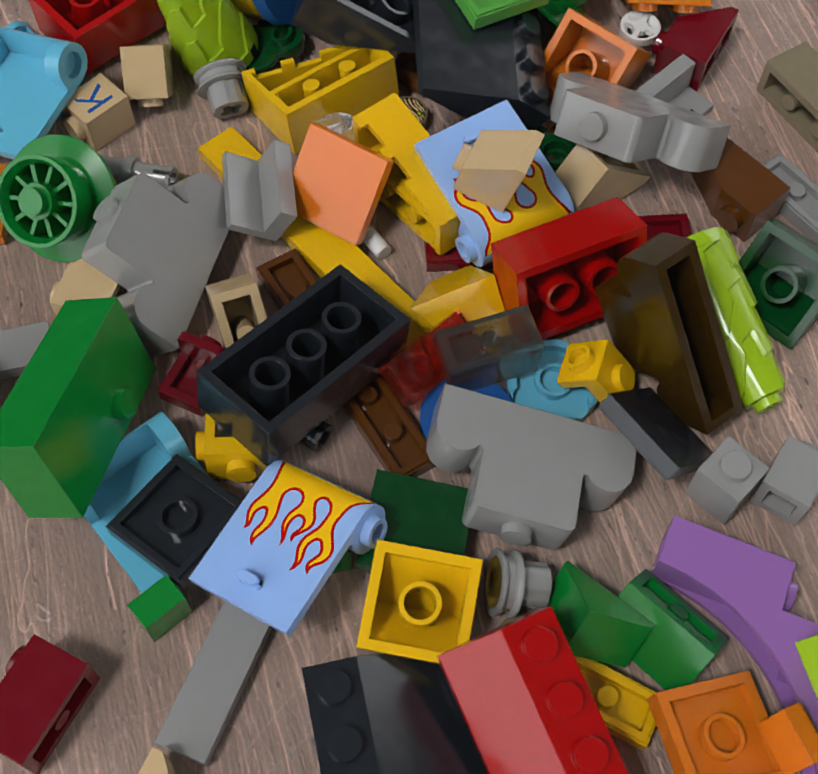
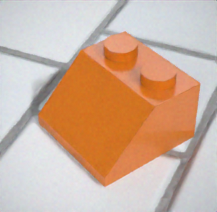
M568 8L543 53L549 97L553 99L559 74L569 72H583L631 89L650 58L651 53L586 14Z

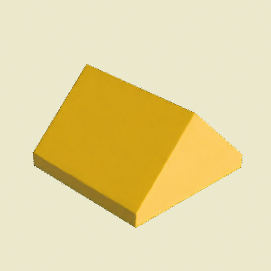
M377 540L356 648L440 664L437 655L470 640L483 559Z

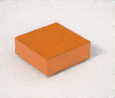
M800 702L782 709L757 724L783 774H794L818 763V734Z

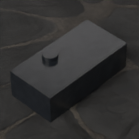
M340 264L196 371L198 406L268 467L405 354L411 319Z

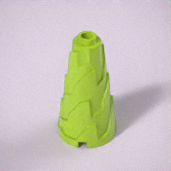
M156 0L167 22L168 38L178 57L179 64L193 80V76L198 69L216 60L239 59L246 63V68L253 61L254 57L251 49L253 44L258 49L257 34L251 21L231 0Z
M714 227L692 234L686 238L693 239L696 242L741 403L746 410L754 408L757 415L762 414L783 402L780 394L785 390L783 386L785 380L771 351L774 347L756 310L757 300L741 268L734 243L727 230H724L723 227Z

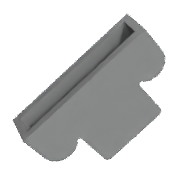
M583 72L559 74L550 107V120L557 123L554 132L556 136L623 162L634 163L656 158L668 166L689 172H703L718 167L731 125Z
M141 172L114 186L110 195L98 205L93 215V219L97 222L81 255L85 262L127 290V293L117 298L148 354L155 357L179 349L177 339L182 331L186 332L229 230L226 223L224 185L207 173L198 172L165 189L150 176Z
M449 384L444 385L434 407L426 443V452L430 461L436 467L447 472H458L466 467L471 469L462 522L466 527L498 535L501 540L512 545L522 546L531 544L549 550H557L575 529L579 506L589 511L600 512L608 509L630 485L634 476L637 451L620 432Z

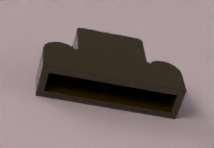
M659 233L620 258L617 263L618 273L595 287V291L613 344L636 371L659 381L656 389L657 394L687 426L708 435L740 412L743 407L696 242L693 239L669 233Z

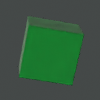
M167 575L127 604L137 621L154 642L192 613L186 598Z

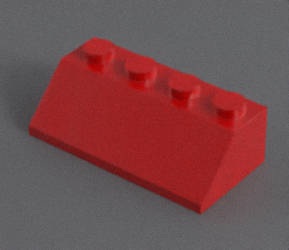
M551 606L533 610L437 655L488 774H628Z

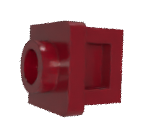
M182 331L177 339L181 353L157 391L161 400L203 417L205 412L198 406L196 371L223 352L224 348L217 340L210 336L200 334L197 337Z

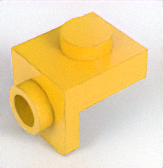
M609 339L571 343L567 346L557 382L562 388L586 387L601 403L609 393L632 390L635 385L636 370Z
M207 413L205 414V431H196L195 448L197 461H205L207 474L210 478L229 479L234 482H248L259 478L267 466L234 437H220L218 423Z

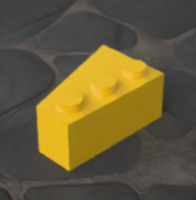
M337 45L319 50L320 57L295 64L294 59L289 58L280 61L281 68L256 75L254 68L241 71L251 112L282 142L290 144V150L297 154L302 148L310 123H319L328 128L329 125L340 122L346 127L353 123L352 117L394 92L399 96L394 56L387 50Z
M394 92L352 117L354 141L394 160L379 200L424 242H428L438 255H443L456 247L455 240L459 237L458 228L461 222L414 149L415 143L430 137V134Z

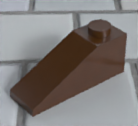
M728 137L716 169L691 172L711 216L725 230L732 232L743 242L759 231L767 220H772L779 214L791 189L789 185Z

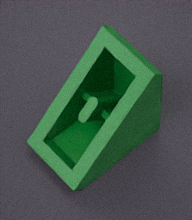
M569 561L563 564L552 582V590L547 607H552L573 655L626 668L655 624Z

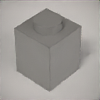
M789 435L772 460L769 471L757 487L750 502L796 526L810 509L818 494V447L806 441H799Z
M728 436L697 469L685 494L725 525L754 493L770 468Z

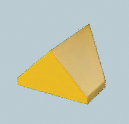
M472 265L430 281L409 308L463 346L470 357L512 340V332L495 275Z

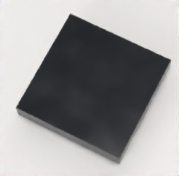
M651 387L609 393L599 405L602 413L664 480L668 481L697 471L713 453Z
M176 454L105 527L110 535L162 575H167L176 586L184 590L191 583L188 578L243 500Z

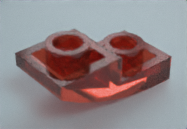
M458 309L381 365L378 371L404 408H407L417 403L445 378L456 374L481 353L485 347Z

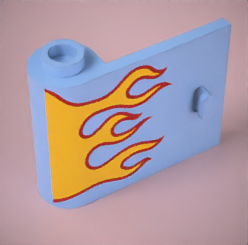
M507 99L414 145L417 154L461 222L458 228L459 237L455 240L460 256L465 262H472L477 267H482L492 261L491 243L574 213L573 202L568 191L539 148L525 177L503 213L453 189L460 172L452 167L464 143L469 145L474 143L481 130H527Z
M276 460L261 474L188 579L197 586L291 637L347 549L357 554H365L370 549L376 548L377 540L383 541L388 527L385 520V510L381 505L284 460Z

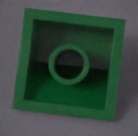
M779 219L767 220L741 257L739 263L757 300L755 307L767 334L789 349H793L818 319V245Z

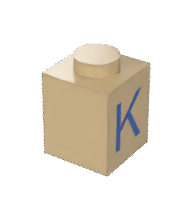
M102 73L77 88L63 109L66 116L63 124L68 133L73 137L83 140L96 151L136 125L128 96Z

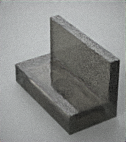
M528 305L435 331L434 336L436 347L447 373L446 384L470 391L538 371L545 349Z

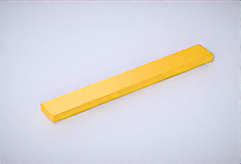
M232 126L198 148L200 158L223 181L222 156L225 152L257 161L262 156ZM299 216L280 236L292 249H297L303 260L321 278L341 264L410 318L407 344L402 358L426 382L462 355V346L409 309L415 301L358 246Z

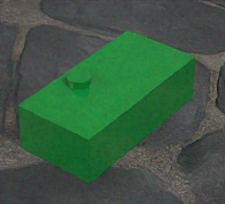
M117 297L66 300L0 409V480L29 518L84 517L157 369Z

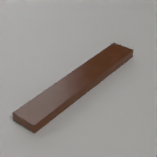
M296 248L256 267L258 278L279 309L318 281ZM382 374L343 405L385 471L418 477L436 467L430 461L426 452V438Z

